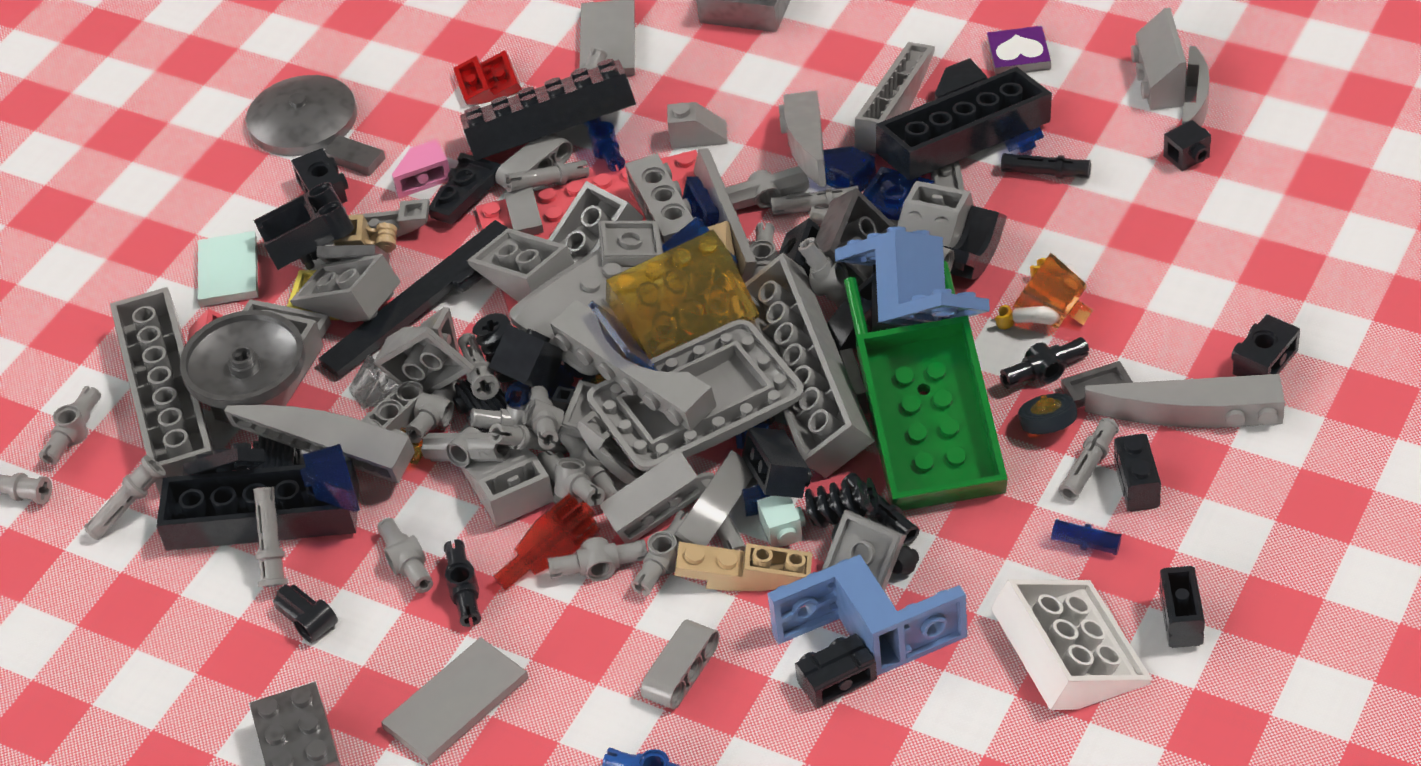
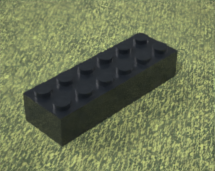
M613 59L601 61L597 64L598 67L587 70V68L575 70L571 73L570 77L562 80L559 77L547 80L544 86L536 89L534 87L524 88L518 91V95L507 98V96L498 97L492 100L490 105L482 108L477 105L464 111L465 114L460 115L474 160L477 161L636 105L629 81L619 59L616 61Z
M1016 66L877 123L876 153L911 181L1050 122L1052 93Z
M343 460L163 477L156 527L165 550L259 542L253 489L262 487H274L279 540L356 533L359 482L353 461Z

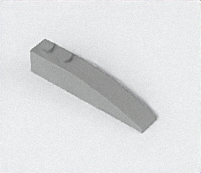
M913 42L906 44L855 117L854 149L864 150L870 154L876 153V124L909 111L925 77L935 51V46Z
M817 90L783 95L784 105H779L781 134L787 133L791 154L798 166L820 187H825L826 175Z
M1280 374L1085 385V412L1120 420L1152 425L1194 428L1283 424L1285 400Z
M228 405L224 410L231 425L332 461L352 460L355 469L398 484L415 453L411 440L406 433L398 429H393L392 431L384 429L376 422L368 419L361 421L327 411L294 406Z

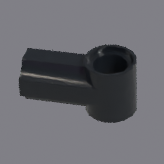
M285 584L277 591V595L273 600L275 608L294 623L299 634L309 643H313L338 623L336 614L325 601L320 599L317 602L314 601L296 585L288 586Z

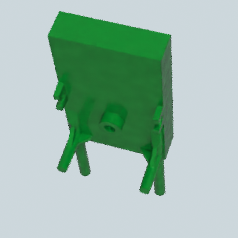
M944 261L945 289H951L952 294H956L949 264L947 261ZM855 277L846 278L844 284L856 334V350L861 368V377L865 386L871 414L872 430L875 433V444L879 450L890 504H895L902 511L1006 493L1008 478L968 315L868 333L857 280ZM920 392H926L928 394L922 395L920 394Z

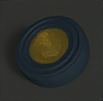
M1061 393L1033 398L1024 403L1018 412L1022 429L1030 434H1048L1062 430L1071 425L1077 418V408L1073 398Z

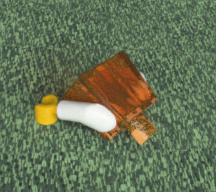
M1050 253L1046 259H1038L1037 266H1030L1031 280L1015 302L1014 310L1012 311L1008 305H1002L998 309L1000 316L995 317L997 327L1002 330L1011 328L1014 322H1032L1059 328L1068 315L1084 325L1093 309L1079 300L1087 285L1080 278L1075 267L1072 264L1062 263L1055 255Z

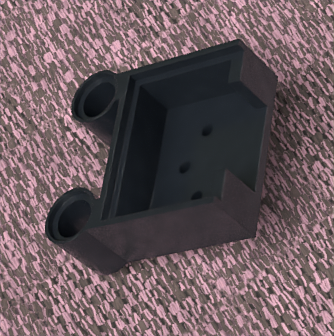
M330 182L321 183L309 192L253 220L265 242L264 246L278 270L298 259L301 260L306 269H313L315 267L313 260L319 259L317 257V246H325L334 240L341 239L350 234L354 229V225Z

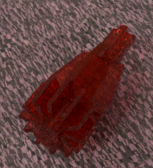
M568 493L533 523L514 548L518 555L493 575L496 582L506 591L529 570L536 575L548 569L547 558L570 555L576 552L583 542L592 538L600 530L596 525V520L593 519L595 513L584 500L578 502L574 495L571 496Z

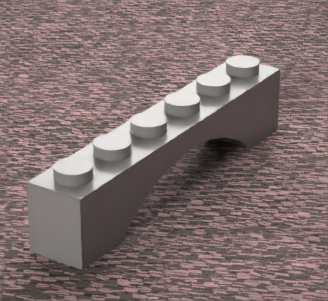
M577 299L550 323L555 335L553 340L560 349L571 351L581 363L586 366L592 365L598 369L605 379L609 381L613 379L620 384L626 393L637 395L650 409L654 411L658 409L676 426L682 425L689 431H692L717 406L712 387L691 373L655 371L638 366L622 357L606 340L598 313Z

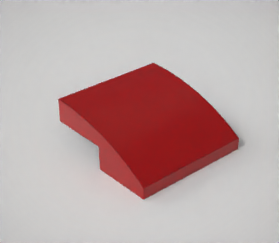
M505 50L483 62H480L476 55L453 68L467 105L488 103L498 97H508L522 90L511 59Z

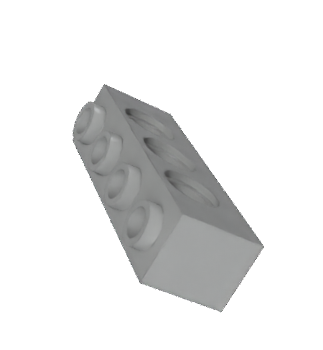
M658 153L625 163L628 185L646 220L658 221L661 241L673 249L687 244H693L698 248L699 230L702 229L697 217H692L691 206L687 198L682 199V192L678 181H672V173L668 163L663 164Z

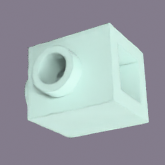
M769 496L757 500L759 520L771 547L788 546L803 540L801 527L806 525L804 513L801 507L795 508L791 497Z

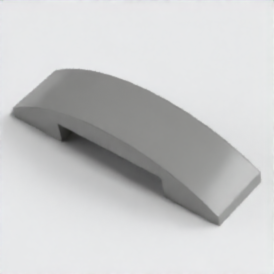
M1190 46L1187 72V86L1197 87L1196 103L1184 102L1182 125L1193 120L1202 127L1208 110L1210 77L1207 63L1196 46Z
M429 199L401 201L399 210L366 213L363 215L371 228H376V225L379 223H391L397 227L396 236H401L427 223L430 201Z
M592 410L578 422L576 426L589 449L621 481L628 485L647 472L633 465L618 443L613 439L609 430L603 425L596 411Z
M733 450L730 451L674 534L685 543L708 545L753 477V474L740 455Z

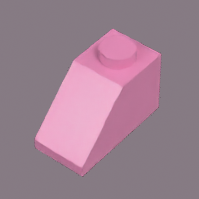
M437 139L410 148L392 173L398 198L449 181L448 173L450 169L448 160Z

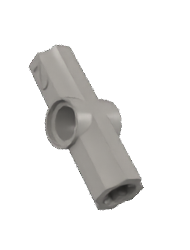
M799 166L773 174L766 170H759L750 175L748 181L726 187L735 211L756 204L760 208H771V197L787 196L810 189L808 177Z
M467 427L461 433H428L423 437L421 451L424 459L450 461L455 466L463 468L470 462H504L510 457L511 447L509 445L491 443L488 435L499 436L497 433H481L474 427Z

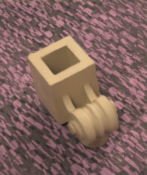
M363 214L348 215L354 225L353 231L347 236L333 241L335 246L376 245L386 253H390L396 248L397 227L391 223L383 222L377 224L376 228H371Z

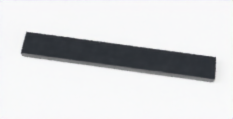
M494 220L379 310L372 320L361 324L319 357L321 366L339 379L380 348L388 336L409 325L455 288L452 283L453 278L469 267L467 260L505 231L507 227Z

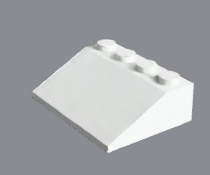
M1008 579L991 607L1050 710H1078L1144 687L1152 681L1149 673L1091 580Z

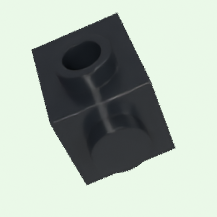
M1190 120L1164 134L1163 156L1178 169L1184 171L1210 157L1211 135L1205 128Z

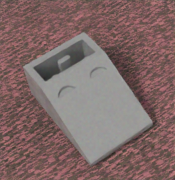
M916 181L904 201L897 226L905 227L906 232L927 230L930 232V235L943 237V246L953 248L962 236L971 205L974 206L971 191Z
M510 448V457L504 462H470L466 467L461 468L496 527L554 502L549 475L537 456L528 448L523 450Z

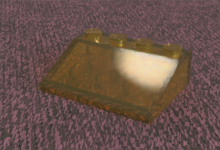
M713 229L606 280V301L646 361L732 321H752L759 318L760 315L730 252Z

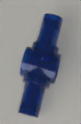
M601 117L585 122L594 156L604 159L610 171H616L615 165H617L619 170L624 168L625 159L619 152L620 146L616 140L614 125L608 121H602Z

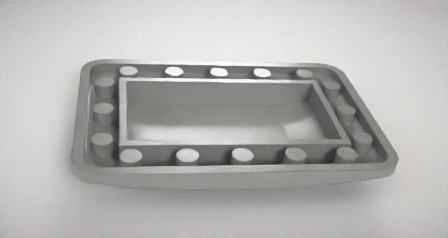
M598 249L567 267L524 297L511 308L509 318L510 322L520 330L525 332L528 328L551 338L549 343L557 346L553 340L555 335L550 323L577 299L598 313L606 340L616 352L625 357L670 327L669 321L675 307L691 313L707 301L703 296L701 278L681 264L664 257L663 266H620L617 263H607L602 266L601 250ZM567 350L562 353V360L578 372L585 375L599 374L598 369L592 365H584L571 351Z
M736 320L638 365L655 371L689 372L712 387L717 406L692 431H689L682 425H674L664 413L658 409L655 411L650 409L640 397L635 394L629 395L613 379L610 381L605 380L591 387L587 392V401L633 465L640 470L649 471L676 451H681L685 458L690 457L771 418L799 401L803 396L804 386L754 324L747 320Z

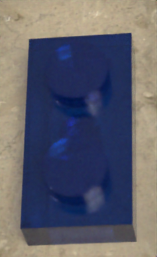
M698 176L687 177L682 199L687 198L689 201L692 217L698 218L702 229L717 224L719 221V210L713 204L708 190L704 188Z

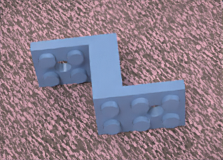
M905 227L887 228L886 233L868 234L865 240H849L846 246L835 249V261L866 266L876 264L878 323L909 326L967 315L971 317L990 311L989 299L976 297L974 292L952 294L951 289H945L943 237L930 235V232L927 230L906 232Z
M860 554L850 559L842 560L819 572H813L800 580L788 585H782L767 593L772 633L778 645L840 619L849 635L857 634L865 648L874 657L877 676L967 637L966 594L960 585L948 590H942L930 598L918 603L909 604L904 609L897 611Z

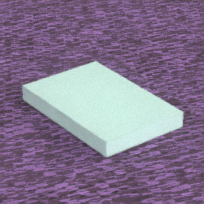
M255 231L198 240V302L200 307L258 298V254Z

